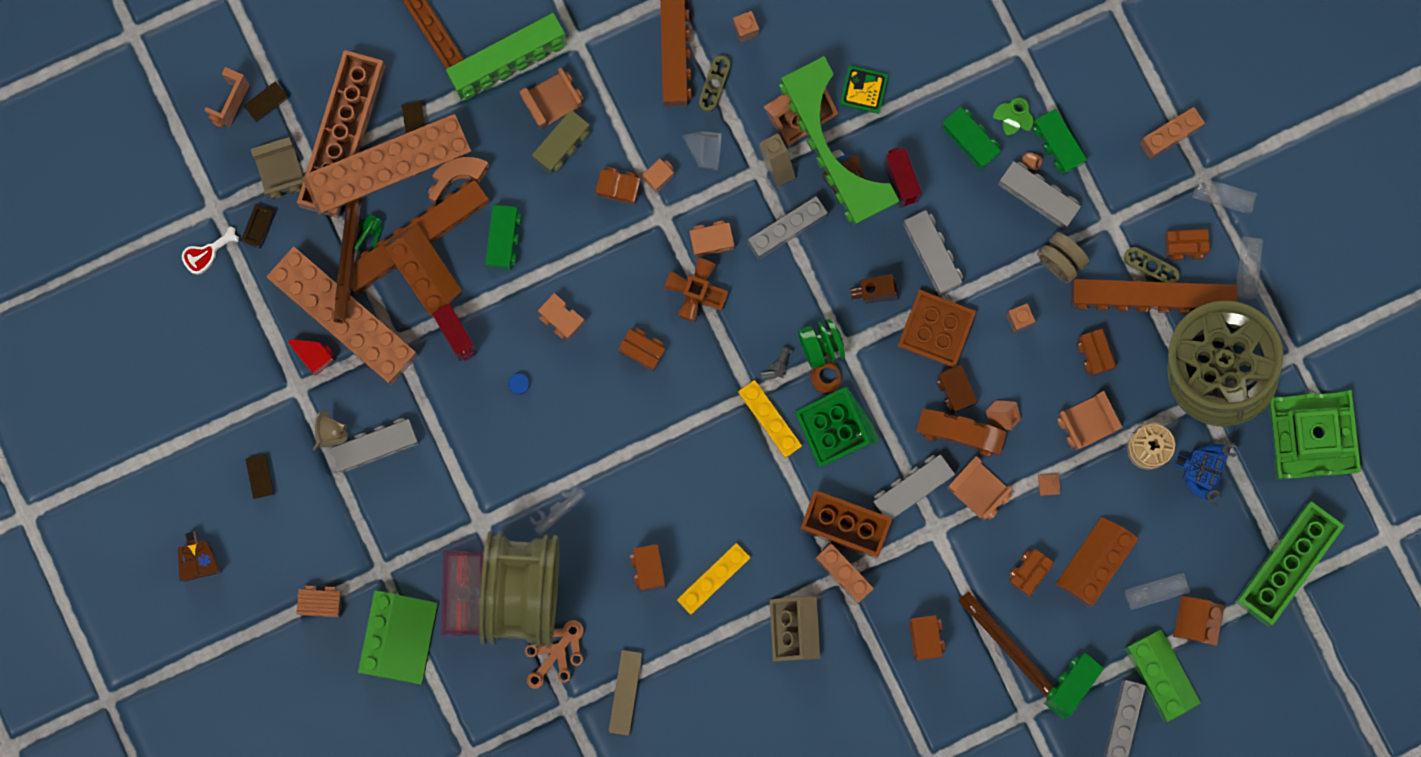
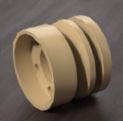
M1148 424L1141 427L1132 434L1127 444L1129 459L1135 466L1144 470L1159 468L1171 459L1175 450L1173 435L1167 428L1159 424ZM1151 442H1155L1154 446L1157 447L1154 450L1150 449L1151 446L1149 444Z

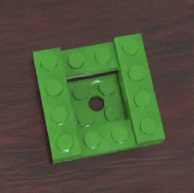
M1352 390L1329 394L1311 393L1291 397H1273L1268 405V416L1271 419L1276 480L1357 474L1361 472ZM1293 417H1295L1299 456H1297ZM1315 427L1323 430L1322 438H1316L1313 435Z

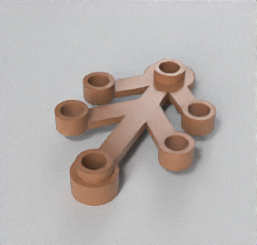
M571 620L563 628L554 629L553 637L563 636L558 644H552L551 649H546V645H543L542 648L528 645L525 648V654L530 658L539 654L550 653L537 672L528 675L527 684L530 688L538 689L543 685V676L557 658L559 681L566 683L570 680L565 648L569 642L571 643L573 654L570 659L571 663L574 666H580L583 663V657L580 655L579 639L583 635V626L578 621ZM576 627V634H570L569 629ZM530 647L535 649L533 655H529L527 652ZM579 656L581 658L580 663L575 664L573 658ZM565 672L568 674L567 680H561V673ZM534 676L539 679V682L535 685L531 683V679Z

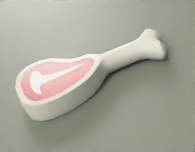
M228 227L226 234L212 244H207L203 247L190 246L186 248L182 253V260L186 268L195 275L206 272L213 264L219 248L230 241L239 242V237L235 235V228Z

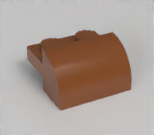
M1181 596L1173 637L1217 646L1224 605L1212 603L1204 599Z

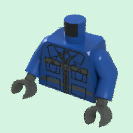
M1235 444L1200 446L1190 453L1189 458L1178 454L1174 466L1185 469L1182 479L1185 480L1186 486L1194 496L1210 500L1213 505L1219 504L1213 499L1216 496L1222 498V495L1216 491L1227 459L1225 454L1231 457L1237 455L1230 453L1232 447L1237 448Z

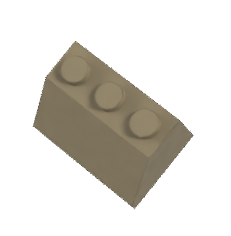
M799 596L771 599L770 618L773 662L820 659L817 597Z

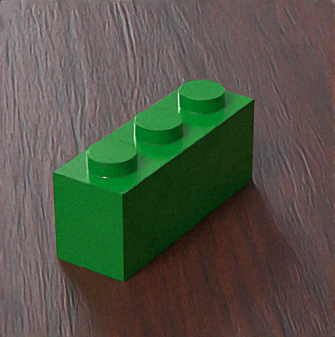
M960 106L942 122L941 128L977 168L982 171L1000 155V146L994 139L990 140L986 135L987 132L980 124L977 125L972 120V114L967 109L963 110Z
M1056 108L1034 121L1033 133L1037 138H1041L1044 143L1043 149L1047 155L1052 156L1054 160L1053 165L1057 172H1061L1065 176L1085 164L1087 161L1086 157Z
M492 206L485 262L487 268L511 271V266L516 263V253H513L514 245L517 246L519 240L516 226H520L521 214L518 213L517 207Z
M1086 653L1079 657L1076 655L1070 661V669L1067 672L1064 671L1057 679L1059 684L1056 688L1053 686L1046 694L1048 699L1044 704L1063 720L1073 713L1104 670L1101 665Z

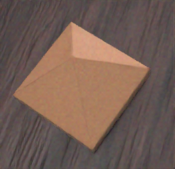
M1059 474L1038 475L1040 496L1060 495Z

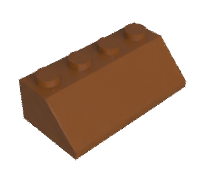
M417 223L383 245L430 316L434 311L450 303L462 291Z
M814 490L799 531L877 559L892 518Z
M1101 517L1056 582V585L1087 607H1092L1139 538L1122 526Z

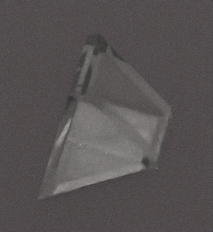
M700 131L682 135L698 164V168L718 170L722 142L721 133Z

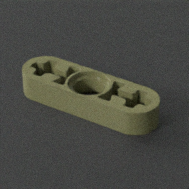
M725 56L714 58L700 95L699 107L705 113L713 112L716 109L728 76L730 61ZM723 61L726 68L721 69L719 76L717 75L718 66L716 63L720 64ZM712 79L720 82L718 89H711L709 87V82ZM709 93L717 94V96L712 95L711 97L713 105L705 107L703 100L707 101Z
M1137 247L1129 248L1124 254V262L1128 266L1158 282L1176 283L1179 280V271L1175 267ZM1135 252L1137 254L1136 257L1140 260L1145 257L1146 260L1142 263V267L1139 266L1140 261H1130L1131 257L1128 254L1132 255ZM1147 262H1155L1157 270L1155 272L1148 271L1146 269ZM1161 266L1164 267L1162 272L1166 274L1172 272V277H1174V279L1167 281V276L1163 273L1160 274V277L1157 276V274L1161 270Z

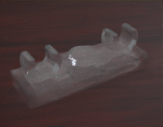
M1198 177L1192 198L1251 214L1257 193Z
M1241 238L1237 277L1238 298L1257 299L1263 239Z
M569 483L572 493L566 494L564 490L561 491L563 497L568 498L562 503L557 502L550 509L551 513L547 518L541 510L538 511L542 517L540 521H535L532 517L530 518L531 523L537 526L534 530L539 536L586 496L581 488L576 491L575 485Z
M1181 573L1134 587L1124 592L1130 610H1134L1190 593L1185 574Z

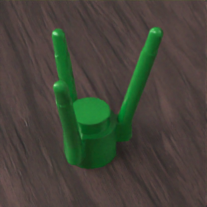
M367 215L366 219L362 220L358 227L357 235L361 230L364 232L354 248L355 250L359 249L367 234L373 236L374 233L376 234L372 250L377 247L376 244L383 230L380 227L382 224L380 219Z

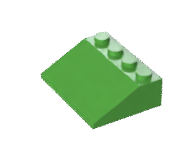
M375 590L358 673L422 685L438 603Z

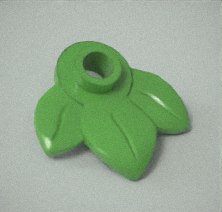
M1015 98L1010 103L999 105L993 114L994 119L1003 121V130L1007 136L1015 134L1020 127L1025 131H1030L1033 125V117L1028 112L1029 104L1023 98ZM1020 105L1022 111H1017L1015 106Z

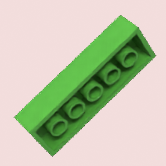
M552 13L446 69L447 75L460 100L464 98L465 100L470 99L476 95L475 92L491 88L494 82L508 79L511 73L517 70H525L535 60L536 62L542 61L552 51L554 53L561 51L565 47L564 45L567 44L565 33L556 16Z
M1312 501L1306 503L1234 602L1267 627L1272 626L1344 528V525Z

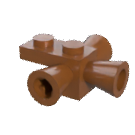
M697 258L694 276L690 275L688 280L672 271L669 272L664 290L683 292V298L686 299L678 311L677 317L695 322L698 303L722 311L728 291L709 285V281H707L716 264Z

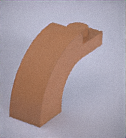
M460 157L444 163L432 175L437 184L434 183L428 191L429 200L434 204H438L448 187L460 179L475 180L479 184L489 169L488 162L474 157Z

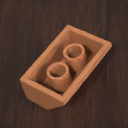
M826 88L820 104L821 125L838 115ZM781 95L765 105L764 109L771 123L789 147L807 134L805 131L802 132L797 124L799 119L796 113L792 114L788 106L790 101L787 95Z

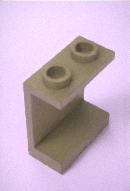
M290 137L250 149L256 161L264 187L263 192L267 199L281 198L282 194L287 192L291 194L300 192L303 184V175Z

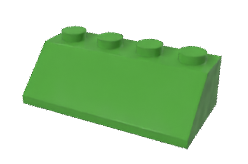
M1162 629L1125 647L1143 684L1146 685L1145 688L1163 722H1168L1201 703Z

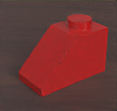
M293 339L288 341L314 376L334 362L331 357L334 353L327 345L323 347L320 342Z

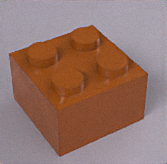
M658 544L633 548L634 554H630L632 568L636 567L637 574L634 575L636 588H640L641 592L665 588Z
M936 615L910 619L908 622L914 662L943 657L942 653L945 652L944 640H940L939 633L942 632L941 620L937 619Z

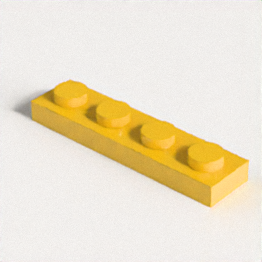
M755 380L738 391V394L785 459L802 447Z
M736 543L688 588L677 601L692 615L750 557Z

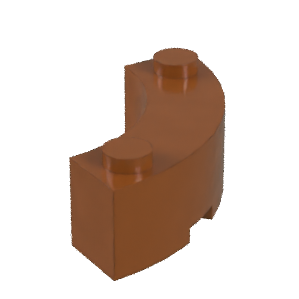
M922 409L916 430L917 433L924 435L923 439L935 442V439L956 443L980 451L979 454L985 457H991L992 454L1001 455L1006 436L1005 431L987 424L983 425L961 416L957 418L944 412Z

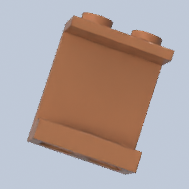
M225 67L222 75L227 83L234 87L221 113L207 107L204 110L209 116L208 119L212 121L211 123L220 128H223V126L230 128L250 86L243 74Z
M562 68L558 69L557 75L529 91L527 88L519 91L523 102L540 130L563 118L570 110L575 111L582 107L581 100L583 96L578 88L574 90L571 85L573 80L568 71L564 73Z
M1104 391L1066 411L1060 412L1057 419L1062 430L1065 429L1068 435L1066 440L1071 448L1074 447L1075 451L1123 428Z
M976 456L947 489L982 521L986 518L991 520L998 512L996 507L1000 503L1005 505L1012 497L1009 493L1013 489L1011 487L1007 488L981 464L982 461Z

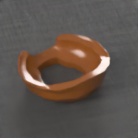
M825 361V366L811 370L810 380L818 392L831 394L841 385V374L836 364ZM824 368L834 369L837 373V379L831 383H824L820 379V371Z

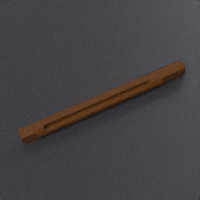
M362 198L346 205L333 322L343 324L347 317L355 257L354 248L357 241Z
M968 591L958 600L960 604L978 621L1034 683L1043 696L1048 699L1046 694L1054 685Z

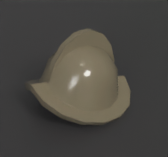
M327 411L319 412L315 420L317 443L312 450L315 451L317 447L330 448L339 442L345 441L348 433L345 431L346 424L332 419Z

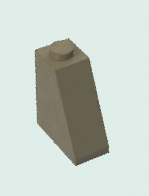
M777 133L760 142L759 154L777 188L795 180L788 151L779 134Z

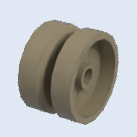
M1056 232L1049 240L1050 246L1044 245L1037 252V256L1051 273L1068 284L1077 277L1076 270H1083L1089 264V259L1074 241L1066 235Z

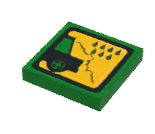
M849 66L840 106L879 114L888 74Z

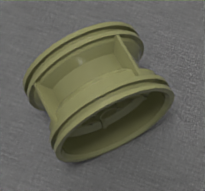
M1216 301L1194 309L1180 321L1170 340L1167 378L1172 396L1184 412L1208 425L1227 427L1240 425L1252 420L1267 408L1276 393L1283 363L1281 339L1270 320L1260 311L1246 304L1234 301ZM1228 329L1235 330L1236 332L1231 334ZM1204 334L1203 342L1195 341ZM1219 341L1224 346L1217 349L1213 346V343ZM1240 346L1244 349V352L1236 353L1233 348ZM1256 346L1260 350L1262 357L1253 354ZM1200 356H1207L1209 361L1202 363L1198 358ZM1185 363L1197 369L1191 378L1187 373ZM1246 365L1250 368V371L1247 373L1241 372L1239 367ZM1212 375L1215 377V381L1207 382L1204 377ZM1233 380L1235 381L1236 385L1233 387L1226 386L1225 381ZM1259 380L1257 384L1247 392L1245 381ZM1218 388L1224 398L1210 396L1208 393Z
M488 531L484 549L480 589L479 637L481 644H486L487 640H489L490 645H496V642L501 637L525 639L527 643H536L537 648H542V645L545 644L546 649H551L558 594L559 535H554L553 539H550L549 535L544 534L543 539L534 538L529 543L509 541L504 536V532L498 531L497 536H495L494 531Z

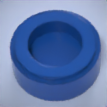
M518 373L511 376L508 385L514 394L521 395L528 390L529 381L525 375Z

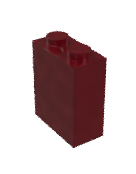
M900 147L889 150V154H886L884 166L892 188L899 199V208L919 202L922 193L906 148L900 150Z
M450 303L434 311L432 315L458 360L468 361L473 358L477 350Z

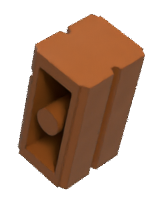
M1208 229L1167 231L1164 234L1166 258H1172V261H1182L1184 257H1192V260H1202L1204 256L1210 253Z
M630 328L620 344L618 352L654 372L666 351L663 347L664 343L655 338L651 341L645 337L646 333L638 328L632 330Z
M1103 329L1078 338L1079 342L1076 343L1079 354L1083 353L1085 361L1083 366L1086 373H1090L1091 377L1114 370L1117 367Z
M1035 548L1031 552L1027 550L1020 559L1023 561L1019 568L1015 566L1008 575L1011 578L1008 583L1027 597L1031 596L1054 564L1053 561Z

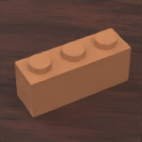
M1193 107L1145 136L1139 144L1151 160L1200 130L1205 123Z
M832 544L815 558L857 604L874 589Z

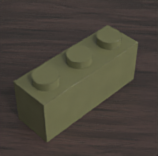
M570 110L532 154L533 160L551 175L554 171L558 172L563 167L565 158L567 156L571 157L576 152L577 144L580 141L584 142L590 135V125Z

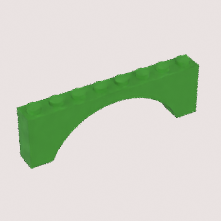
M824 56L782 77L778 86L782 95H787L790 101L788 103L789 109L792 114L796 113L799 119L797 124L800 130L806 132L808 136L806 141L810 149L815 150L817 153L816 161L820 168L824 167L827 173L825 178L829 186H834L837 192L834 194L839 204H843L846 210L844 215L847 221L856 225L897 204L899 199L890 183L872 182L856 176L843 167L829 150L821 130L820 104L824 90L834 74Z

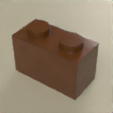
M962 365L938 374L936 384L940 392L944 391L946 399H944L945 405L948 410H952L953 414L977 404L978 401Z

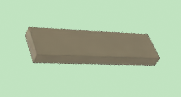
M621 651L609 733L629 736L642 653Z

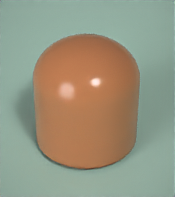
M1027 152L1022 157V164L1028 169L1037 171L1041 167L1042 157L1032 152Z

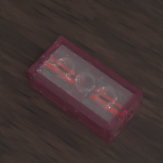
M442 552L441 636H479L480 589L484 552Z

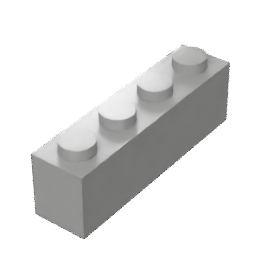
M1013 161L998 185L1065 230L1080 209L1079 202L1071 196L1066 197L1057 186H1050L1045 183V179L1039 174L1029 172L1024 164Z
M816 196L749 238L748 245L759 261L827 217V211Z
M925 210L904 220L903 226L938 296L961 286L963 275L959 268L955 269L952 263L954 261L953 255L950 250L946 251L943 245L945 243L944 237L941 232L937 233L934 227L936 222L932 214L928 215Z
M401 418L395 420L392 426L386 427L382 425L375 428L373 433L367 435L364 432L354 436L355 439L347 442L345 440L337 443L336 447L331 449L339 471L345 473L419 445L411 421Z
M941 454L937 457L932 455L924 461L926 465L922 468L915 467L907 473L909 477L902 481L900 478L892 483V489L888 492L883 490L874 496L876 500L872 504L879 514L890 517L893 520L952 478L955 474Z
M1127 680L1121 682L1103 757L1129 756L1146 685Z

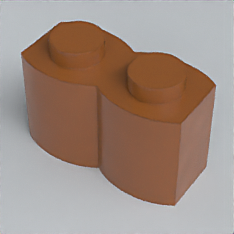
M606 167V170L601 169L595 195L635 205L640 185V178H637V174L631 172L620 174L617 173V169Z

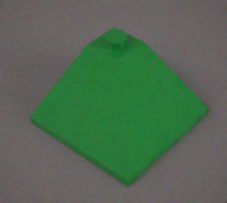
M844 387L795 411L819 468L879 442L872 422L848 387Z

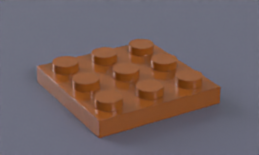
M919 290L897 347L954 368L976 311Z

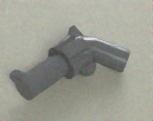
M783 347L778 361L770 365L772 371L761 373L762 380L775 379L777 377L784 379L785 362L788 355L793 353V351Z

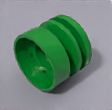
M831 318L825 319L827 329L824 328L821 321L817 323L819 331L815 333L810 325L797 330L801 346L812 370L825 366L824 356L828 355L832 362H836L834 352H836L840 360L845 358L843 339Z

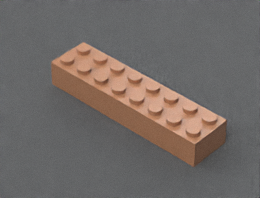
M347 50L343 51L306 174L359 153L385 70L383 60ZM303 181L297 204L300 208L317 212ZM343 206L326 212L324 215L339 218Z
M453 114L304 175L303 181L318 215H322L441 166L452 159L465 156L471 150L456 115Z
M294 246L266 276L277 288L390 386L395 383L418 357V354L351 295L348 302L346 321L343 324L333 322L337 283Z

